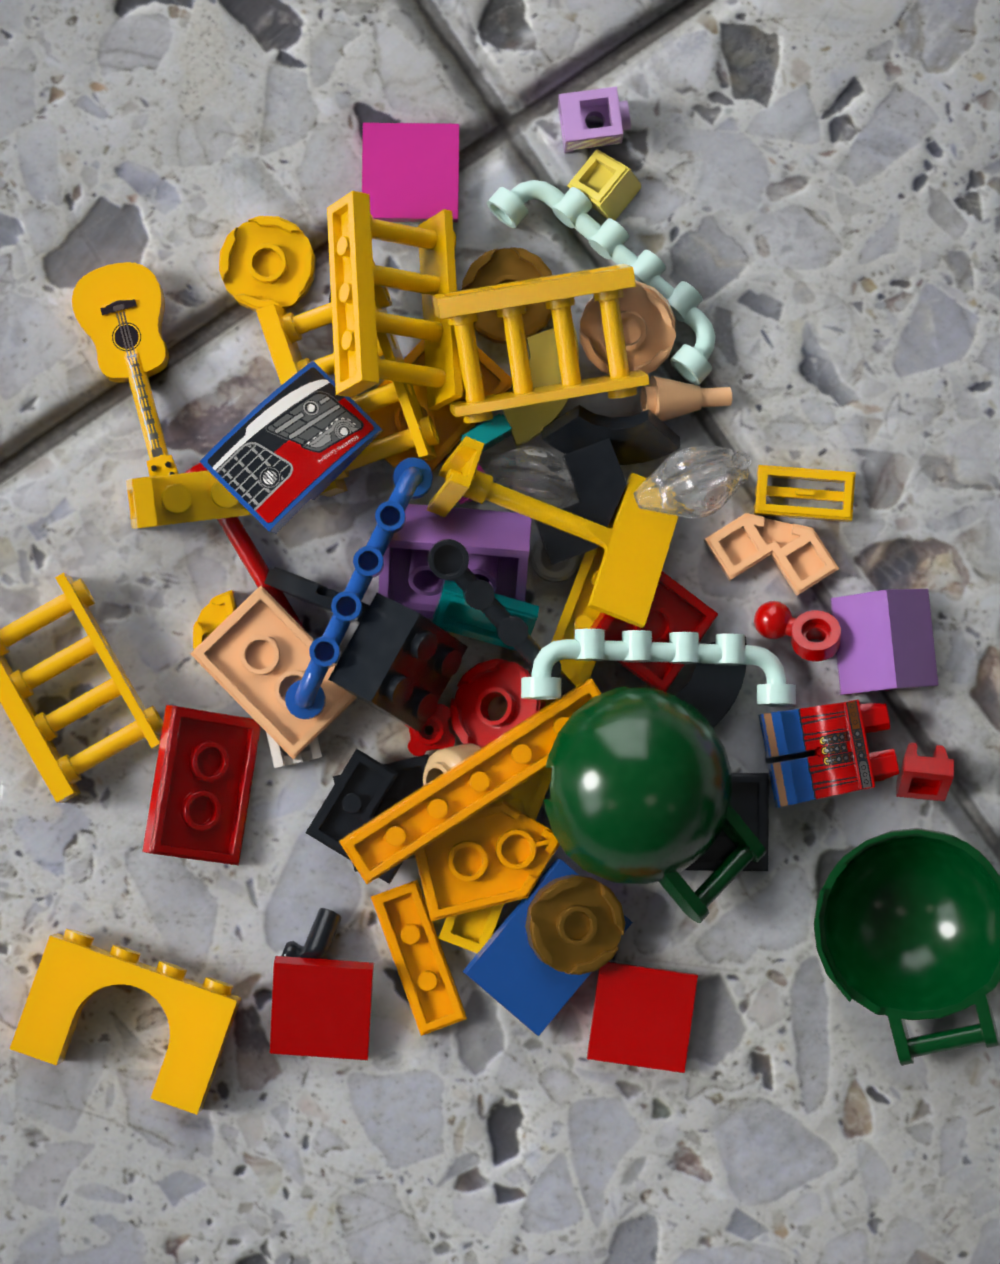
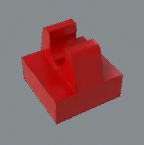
M909 743L896 780V797L945 802L954 778V759L948 758L946 749L942 745H936L933 757L918 756L917 743Z

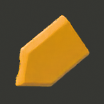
M502 801L490 804L416 852V863L430 920L435 921L528 898L550 858L555 854L560 845L552 830L507 802Z

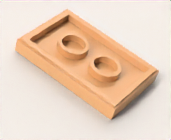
M259 586L190 653L293 760L357 698L328 680L336 666L334 665L328 669L321 684V688L326 696V704L323 711L317 717L309 720L299 719L290 713L285 702L286 692L294 682L302 679L311 660L309 649L314 639L262 586Z

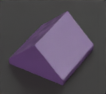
M887 589L830 599L832 615L838 620L841 627L840 647L836 653L840 695L938 686L928 589Z

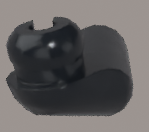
M320 908L304 946L299 945L295 941H289L286 943L281 956L321 959L329 951L342 917L332 910Z

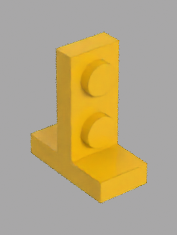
M208 470L126 480L132 529L252 515Z

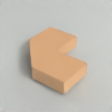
M745 513L704 539V542L729 581L771 555L796 596L839 569L814 528L767 519L754 514Z

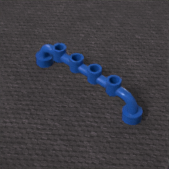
M407 458L396 466L393 474L395 488L389 500L380 504L376 510L375 519L377 525L367 545L360 548L354 555L353 564L355 570L345 590L338 593L332 600L331 609L333 615L323 636L315 639L310 646L309 654L311 660L302 679L294 682L286 692V706L290 713L299 719H313L323 711L326 704V696L321 688L323 679L328 669L336 665L340 659L341 650L339 646L350 624L358 620L362 614L363 607L361 601L372 578L377 577L383 571V556L393 535L401 531L405 525V510L411 499L423 497L432 487V470L422 459Z

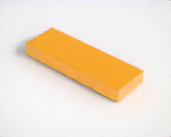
M418 880L371 896L420 1035L423 1036L466 1020V1012L433 921L430 920Z

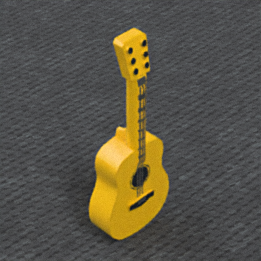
M124 262L100 267L89 272L77 282L72 295L74 315L96 346L97 361L102 373L112 382H129L150 459L146 461L149 477L179 474L173 456L169 455L148 379V377L164 370L169 362V352L162 337V322L165 312L163 289L155 275L141 264Z

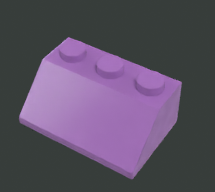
M408 504L405 510V525L401 531L393 535L383 556L384 568L379 575V594L422 614L426 618H432L445 580L437 577L430 570L427 561L428 552L437 541L453 539L466 548L469 556L468 568L477 578L490 583L495 594L525 602L532 518L516 512L455 507L445 517L427 511L428 505Z

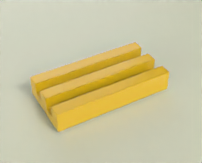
M758 465L754 515L851 522L856 472ZM768 477L844 483V492L767 486ZM766 496L843 502V509L766 504Z

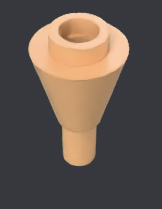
M657 376L650 377V385L642 386L640 394L642 412L649 409L663 422L701 410V407L731 406L732 390L730 387L700 388L698 385Z

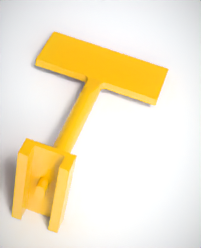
M465 436L442 465L438 476L445 478L446 482L429 501L427 511L445 517L462 496L480 504L486 500L602 546L605 553L588 607L643 628L647 621L685 493L632 472L628 477L613 528H608L493 482V476L477 470L484 443Z

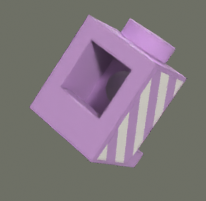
M617 86L559 94L558 111L564 153L574 152L576 149L621 144L623 131L631 130L627 100L619 101ZM597 116L602 119L604 125L600 128L589 129L585 122L589 117Z

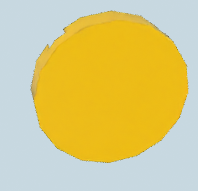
M257 216L241 224L238 228L236 227L227 235L220 250L219 272L227 292L240 305L255 312L271 304L288 309L295 306L308 293L315 278L316 258L309 239L296 224L279 216Z

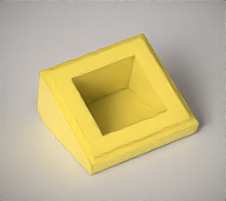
M596 149L567 187L569 189L571 187L579 189L590 199L593 205L592 208L605 218L616 220L640 191L641 183L630 168Z

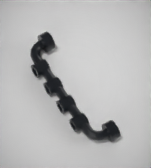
M453 539L437 541L428 552L427 561L430 570L437 577L444 580H453L460 587L466 603L470 607L480 610L496 627L498 638L504 644L513 646L529 663V669L532 673L534 660L542 648L528 634L526 623L518 616L511 615L496 599L492 585L483 579L477 578L468 568V552L461 543ZM560 661L556 662L552 668L551 677L561 678V696L574 689L576 685L561 670Z

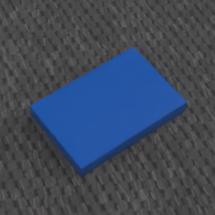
M559 858L552 863L537 881L528 898L522 899L462 971L537 1036L544 1031L592 973L574 975L559 972L540 961L529 945L525 925L528 907L537 892L553 879L571 874L579 875ZM624 915L625 933L633 922Z

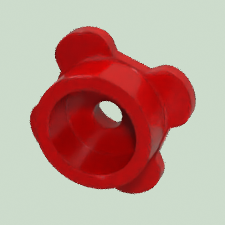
M443 704L437 705L436 711L427 720L421 733L407 726L411 739L408 743V750L411 754L423 756L426 751L444 749L455 745V736L449 730L448 720L451 717V712L447 706ZM428 725L434 728V732L431 735H427L424 731Z

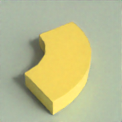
M574 327L576 347H577V354H578V361H579L578 340H577L576 330H575V327ZM554 328L528 337L529 364L533 388L562 383ZM568 399L502 409L505 418L512 428V436L516 447L540 435L545 426L557 419Z

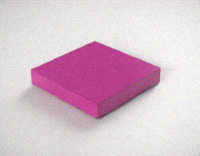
M363 123L362 193L370 195V214L373 216V219L388 222H424L443 209L452 211L453 223H458L459 124Z

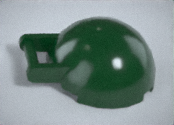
M619 687L590 699L571 715L558 732L546 763V767L552 768L550 799H544L545 810L552 832L564 852L584 871L613 883L649 884L659 882L689 918L697 923H701L709 915L707 907L751 861L758 862L766 854L763 844L730 805L732 775L725 747L710 722L691 704L655 688ZM723 829L736 848L694 892L679 873L706 853Z
M922 828L891 830L867 839L844 855L833 868L820 890L814 918L816 949L825 972L849 1002L854 1000L874 1014L888 1016L901 1066L913 1064L914 1057L985 1043L987 1048L1000 1046L988 993L993 991L1000 981V875L988 859L969 843L953 835ZM973 1004L976 1006L980 1022L978 1024L909 1038L905 1020L937 1019L965 1010Z

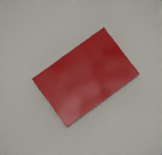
M166 705L142 852L239 866L261 726L254 719Z

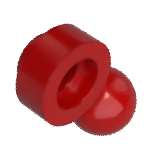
M768 601L762 604L755 613L754 625L761 636L771 640L780 639L785 635L791 637L794 651L805 660L814 662L827 660L834 656L840 647V624L833 615L827 612L812 610L794 618L790 609L785 604L779 601ZM819 639L822 642H811L810 640Z

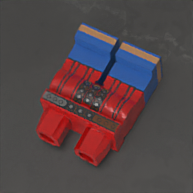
M859 700L758 715L766 758L810 750L815 752V756L767 764L775 808L874 788L875 782L883 781L899 774L895 750L888 749L869 753L866 733L890 729L886 704H860Z

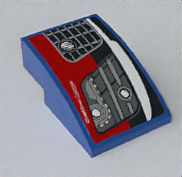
M311 361L253 409L199 462L269 532L277 534L310 499L315 500L383 429L351 397L336 395L335 381L314 361Z

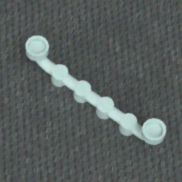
M530 180L520 183L510 191L500 187L487 201V206L505 225L516 228L529 213L524 203L533 199L540 200L552 209L554 215L569 228H575L589 240V244L599 255L608 260L611 259L617 265L627 264L632 266L635 281L652 286L668 300L676 320L685 322L696 334V344L694 347L683 344L670 359L672 366L681 376L695 385H700L712 371V366L708 359L714 350L716 336L710 320L697 308L703 301L700 293L685 281H681L675 288L665 281L660 275L666 270V266L651 251L645 249L637 257L623 245L629 239V234L618 222L608 218L600 225L587 213L593 205L583 192L575 187H571L564 194L558 188L545 181Z
M575 629V639L553 641L542 648L534 660L531 677L521 678L522 699L551 700L561 699V678L551 677L554 664L563 659H575L578 661L669 662L673 664L756 665L764 671L767 684L757 685V705H796V685L786 684L784 667L778 657L766 648L745 645V634H716V644H699V633L671 632L669 633V643L652 642V631H622V641L605 640V630Z

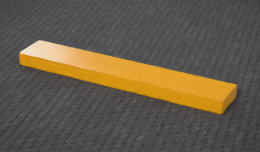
M587 679L561 696V699L550 703L339 840V843L365 883L369 884L547 768V758L558 732L576 710L593 697L602 694L593 679Z

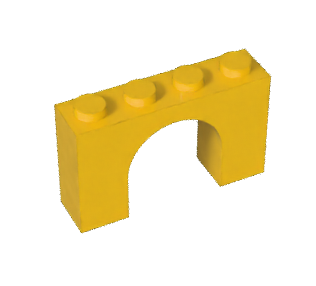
M66 928L64 935L58 933L50 935L9 1049L53 1065H58L65 1060L85 1004L97 991L110 985H131L140 988L153 996L161 1005L168 1019L170 1030L168 1049L150 1099L198 1115L203 1110L241 1001V997L231 994L233 986L209 977H205L203 984L185 978L186 969L164 961H159L157 968L138 962L140 953L122 946L112 945L110 952L92 946L94 937L73 929Z

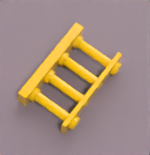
M351 191L327 207L336 395L355 397L378 384L379 379L427 386L428 409L438 410L463 396V381L454 325H449L448 318L440 319L435 315L432 295L457 291L455 266L456 234L453 230L452 211L443 209L418 225V227L373 219V216L370 214V195ZM372 239L418 247L420 273L376 265L373 260ZM374 285L421 293L423 319L378 312L375 307ZM377 332L424 340L426 366L380 359L377 348Z
M619 264L432 295L435 315L440 319L448 318L449 325H454L465 399L449 403L450 412L455 417L463 416L464 423H476L493 419L492 411L603 392H607L610 399L624 398L636 395V387L650 385L648 374L641 370L629 372L619 298L624 297V288L636 287L633 267L627 264ZM593 294L594 301H599L610 375L581 380L571 306L575 305L574 297ZM545 302L546 309H551L562 383L533 388L522 314L527 313L526 305ZM497 310V317H503L514 391L485 396L474 322L478 321L477 313Z
M374 285L375 307L378 312L387 313L386 307L392 306L388 288ZM331 302L296 316L292 312L287 314L286 309L276 304L256 310L281 385L311 362L308 358H302L297 341L302 340V334L332 323ZM377 332L378 355H384L385 360L405 363L396 336ZM334 353L313 360L328 375L335 374ZM393 381V383L352 398L366 413L400 401L409 429L371 442L320 495L332 497L348 491L344 478L349 477V471L414 447L418 457L430 461L438 458L433 446L440 443L436 427L430 416L423 417L412 384Z
M63 572L55 577L64 592L63 594L0 629V703L56 803H65L81 794L76 785V782L82 780L80 774L138 741L146 738L150 747L158 750L163 720L155 707L152 705L146 709L91 613L89 607L95 604V601L86 584L81 578L73 581L71 576ZM74 610L88 636L24 672L20 669L13 672L4 657L5 654L10 652L9 647ZM96 653L99 654L112 677L111 679L47 715L44 712L36 714L28 697L34 695L32 689ZM122 695L136 721L71 758L68 754L61 757L52 742L53 739L58 737L57 731Z

